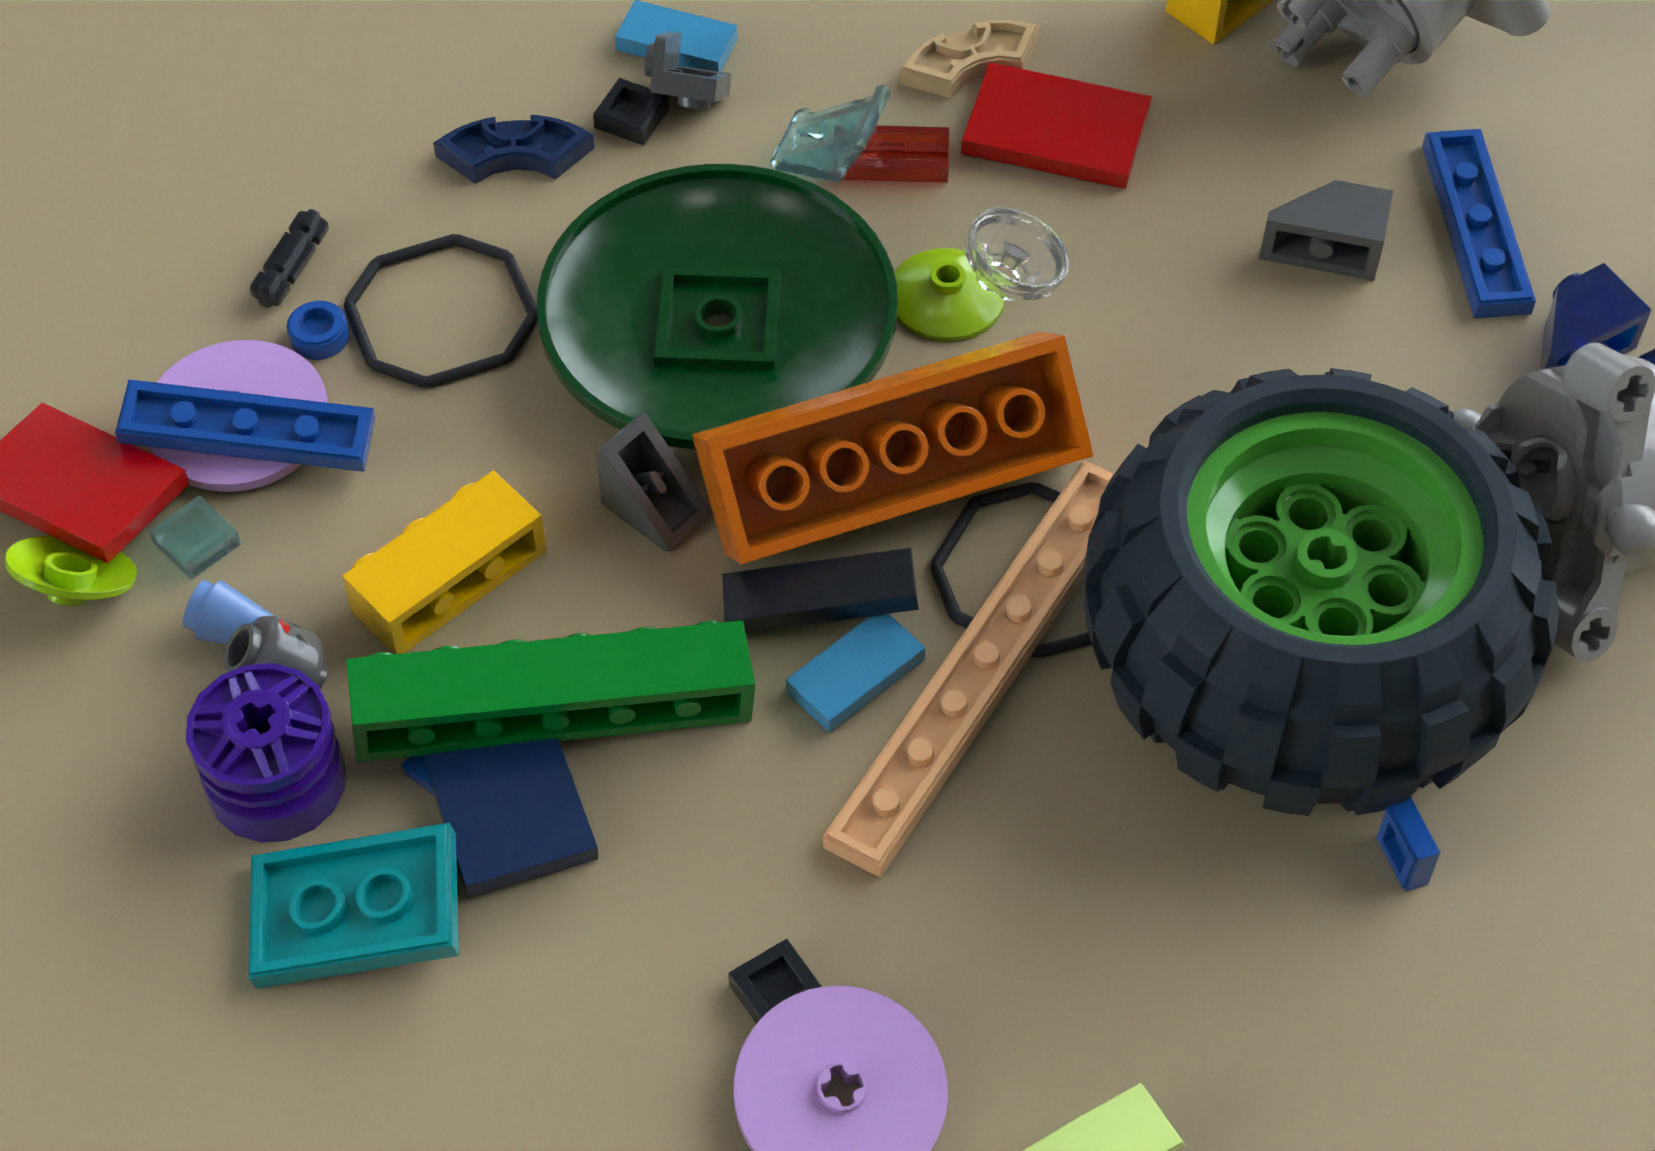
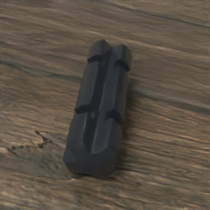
M309 209L307 212L300 211L297 213L289 226L290 233H284L265 262L263 271L266 273L259 271L251 283L250 295L256 298L263 307L269 308L272 305H281L290 291L289 283L294 285L316 250L315 244L319 245L327 234L329 225L320 216V212Z

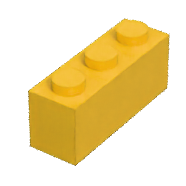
M492 470L475 483H469L461 487L451 500L425 518L422 517L412 521L403 530L402 534L375 553H368L359 558L352 568L342 575L351 612L393 654L406 653L547 552L542 515L498 473Z

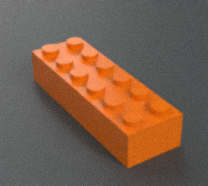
M1041 331L692 434L724 555L740 565L1094 456L1065 335Z

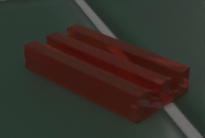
M837 124L835 180L948 183L949 127ZM906 159H927V160H906Z

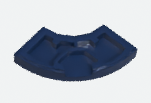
M530 115L531 120L496 122V117H490L456 128L436 140L433 145L435 157L475 184L495 173L515 169L537 171L557 179L595 148L594 134L570 122L541 115Z

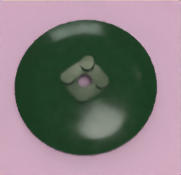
M701 164L660 171L634 180L603 196L585 209L559 237L548 255L537 291V316L545 355L554 373L571 395L595 416L620 430L637 415L646 413L668 446L693 450L696 449L692 434L871 382L882 367L890 351L896 331L898 314L897 283L887 251L877 234L853 208L834 194L797 176L773 169L739 164ZM716 314L727 315L733 319L731 323L720 327L711 326L704 322L708 317Z

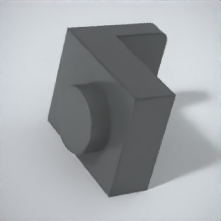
M668 31L657 35L655 43H650L645 57V74L651 77V93L677 96V105L693 109H710L711 102H716L729 96L731 73L678 66L681 33Z

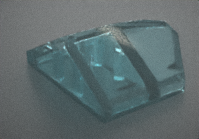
M882 84L875 88L873 95L814 113L808 107L795 111L770 163L778 171L839 183L867 145L891 92L885 84Z

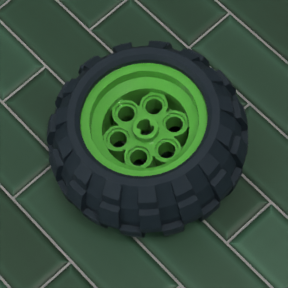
M1330 368V371L1325 372L1324 375H1298L1291 369L1274 370L1250 375L1249 378L1238 380L1230 393L1213 389L1203 396L1198 395L1185 402L1163 418L1151 433L1148 448L1137 444L1121 463L1100 497L1099 511L1088 538L1083 601L1086 625L1100 669H1113L1110 684L1118 707L1144 740L1150 736L1156 744L1166 742L1175 750L1178 770L1216 792L1219 789L1223 791L1230 783L1242 789L1264 795L1263 809L1309 816L1316 803H1340L1346 812L1354 811L1356 816L1384 811L1391 805L1405 802L1417 791L1418 787L1424 788L1432 782L1441 789L1458 778L1496 747L1500 734L1523 715L1538 686L1551 654L1557 632L1559 605L1555 582L1552 581L1556 571L1552 542L1540 506L1534 507L1529 493L1520 489L1518 470L1482 430L1465 429L1454 420V413L1448 410V405L1413 387L1405 392L1389 385L1371 381L1372 374Z

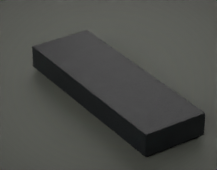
M911 547L722 574L725 622L743 620L746 634L919 610Z

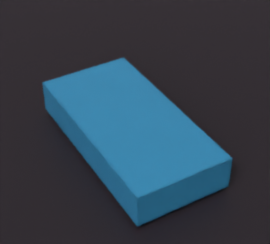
M634 0L615 35V44L617 51L645 58L650 43H655L657 35L668 31L681 33L678 66L721 72L738 39L737 25Z
M890 614L870 616L786 679V692L830 733L925 660L926 648Z

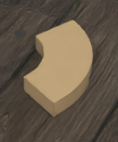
M989 20L974 22L972 29L949 36L940 33L923 43L909 56L900 69L899 84L951 99L962 85L980 76H985L989 62L1025 69L1039 40L1040 25L1014 20Z

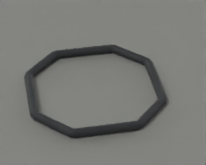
M450 234L375 257L369 262L344 301L345 312L367 366L373 371L422 388H431L508 364L515 358L538 321L537 306L514 255L506 249L460 234ZM454 245L504 261L527 316L503 353L429 376L377 360L355 304L380 267Z
M1028 482L977 495L967 502L931 561V573L948 615L956 624L967 628L974 617L960 611L943 565L977 509L1030 494L1055 502L1061 492L1040 483ZM1089 632L1038 645L1031 656L1046 657L1091 645Z

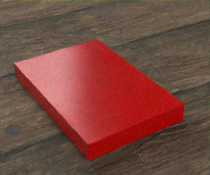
M989 62L962 138L961 154L1126 189L1149 115L1152 96Z
M43 402L0 440V511L107 564L189 485L186 469L135 445L119 443L117 437Z

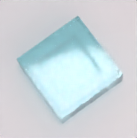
M200 495L149 530L153 544L190 580L241 545L238 531Z

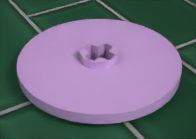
M235 340L204 347L179 360L157 381V383L329 403L320 375L305 358L284 346L265 341ZM149 447L152 454L186 469L190 486L209 491L236 492L259 488L282 479L301 466L300 464Z
M825 986L809 989L783 1000L768 1011L753 1027L744 1042L736 1064L733 1081V1101L737 1123L751 1151H931L944 1124L948 1104V1083L943 1059L934 1040L922 1023L907 1009L892 999L867 989L852 986ZM840 1075L844 1085H857L858 1089L853 1092L850 1106H841L839 1099L835 1096L824 1097L823 1093L828 1090L832 1076Z

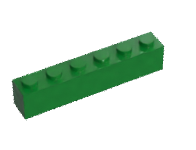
M709 620L695 625L658 629L639 627L627 632L596 635L575 633L565 638L534 641L512 639L493 645L462 648L442 646L431 651L400 654L378 652L366 657L346 659L356 762L423 756L424 754L558 738L559 741L752 722L756 684L743 620L730 622Z

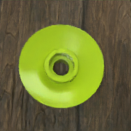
M954 248L930 249L911 256L894 272L898 294L897 321L908 331L922 338L938 342L968 340L989 330L1003 312L1005 305V286L998 271L988 261L974 253Z
M50 535L20 540L11 545L5 555V568L15 580L33 590L46 594L50 601L63 606H79L84 604L86 600L105 599L121 595L134 586L137 576L135 564L122 552H119L107 564Z

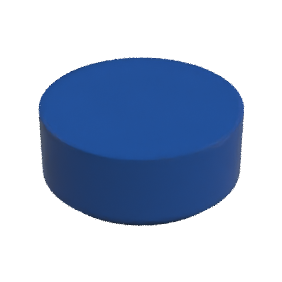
M328 301L307 302L297 307L287 320L290 344L293 350L304 358L312 360L330 358L341 352L348 343L349 328L345 313L334 303Z

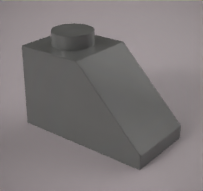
M1334 180L1269 211L1259 259L1374 281L1385 241L1393 190Z

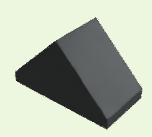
M646 413L637 415L596 451L601 504L662 550L672 551L713 514V511Z

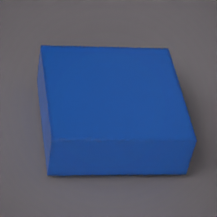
M1409 797L1405 802L1386 808L1376 836L1402 888H1405L1406 892L1429 884L1441 853L1412 798Z

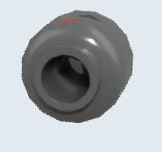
M261 616L250 624L244 623L239 626L231 636L224 654L223 662L227 672L245 665L276 663L300 670L318 684L320 689L327 676V664L323 661L324 653L320 639L312 631L276 616Z

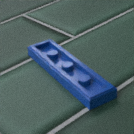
M1467 129L1426 132L1422 148L1474 319L1532 314L1536 299L1482 130Z
M128 379L115 434L118 442L122 444L365 472L375 423L374 408Z

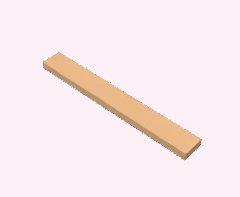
M1083 460L822 836L824 849L879 878L883 876L1084 578L1089 534L1099 511L1100 497L1114 475L1113 473Z

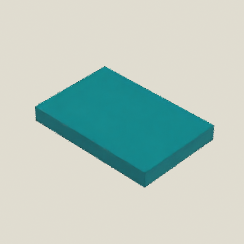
M450 822L251 855L248 979L256 989L459 956L456 833Z

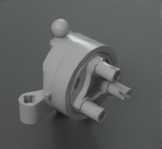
M1280 0L1277 3V9L1290 23L1271 42V48L1275 53H1279L1284 49L1285 51L1279 57L1285 63L1297 67L1324 33H1332L1335 29H1340L1365 47L1341 76L1343 83L1352 92L1364 98L1368 96L1395 63L1421 64L1427 61L1465 16L1505 31L1509 35L1525 36L1538 31L1547 23L1551 15V7L1548 0Z
M1589 343L1580 347L1571 356L1566 365L1539 370L1517 379L1503 393L1499 402L1488 405L1482 415L1476 410L1464 408L1453 411L1454 420L1462 427L1470 430H1482L1498 446L1518 470L1520 489L1529 493L1534 507L1540 506L1551 538L1556 566L1552 581L1555 582L1559 617L1554 645L1582 662L1599 658L1609 649L1615 639L1624 573L1655 565V365L1639 357L1623 355L1600 343Z

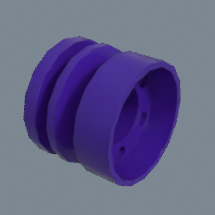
M276 663L252 664L220 675L199 693L187 716L186 742L198 770L207 799L216 819L235 835L257 842L289 841L314 830L334 812L345 790V762L340 744L335 735V726L331 719L329 706L318 684L297 669Z

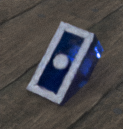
M1605 263L1583 274L1573 273L1567 276L1557 285L1552 294L1554 300L1544 327L1540 370L1566 365L1571 356L1580 347L1589 343H1600L1623 355L1632 351L1638 346L1652 309Z

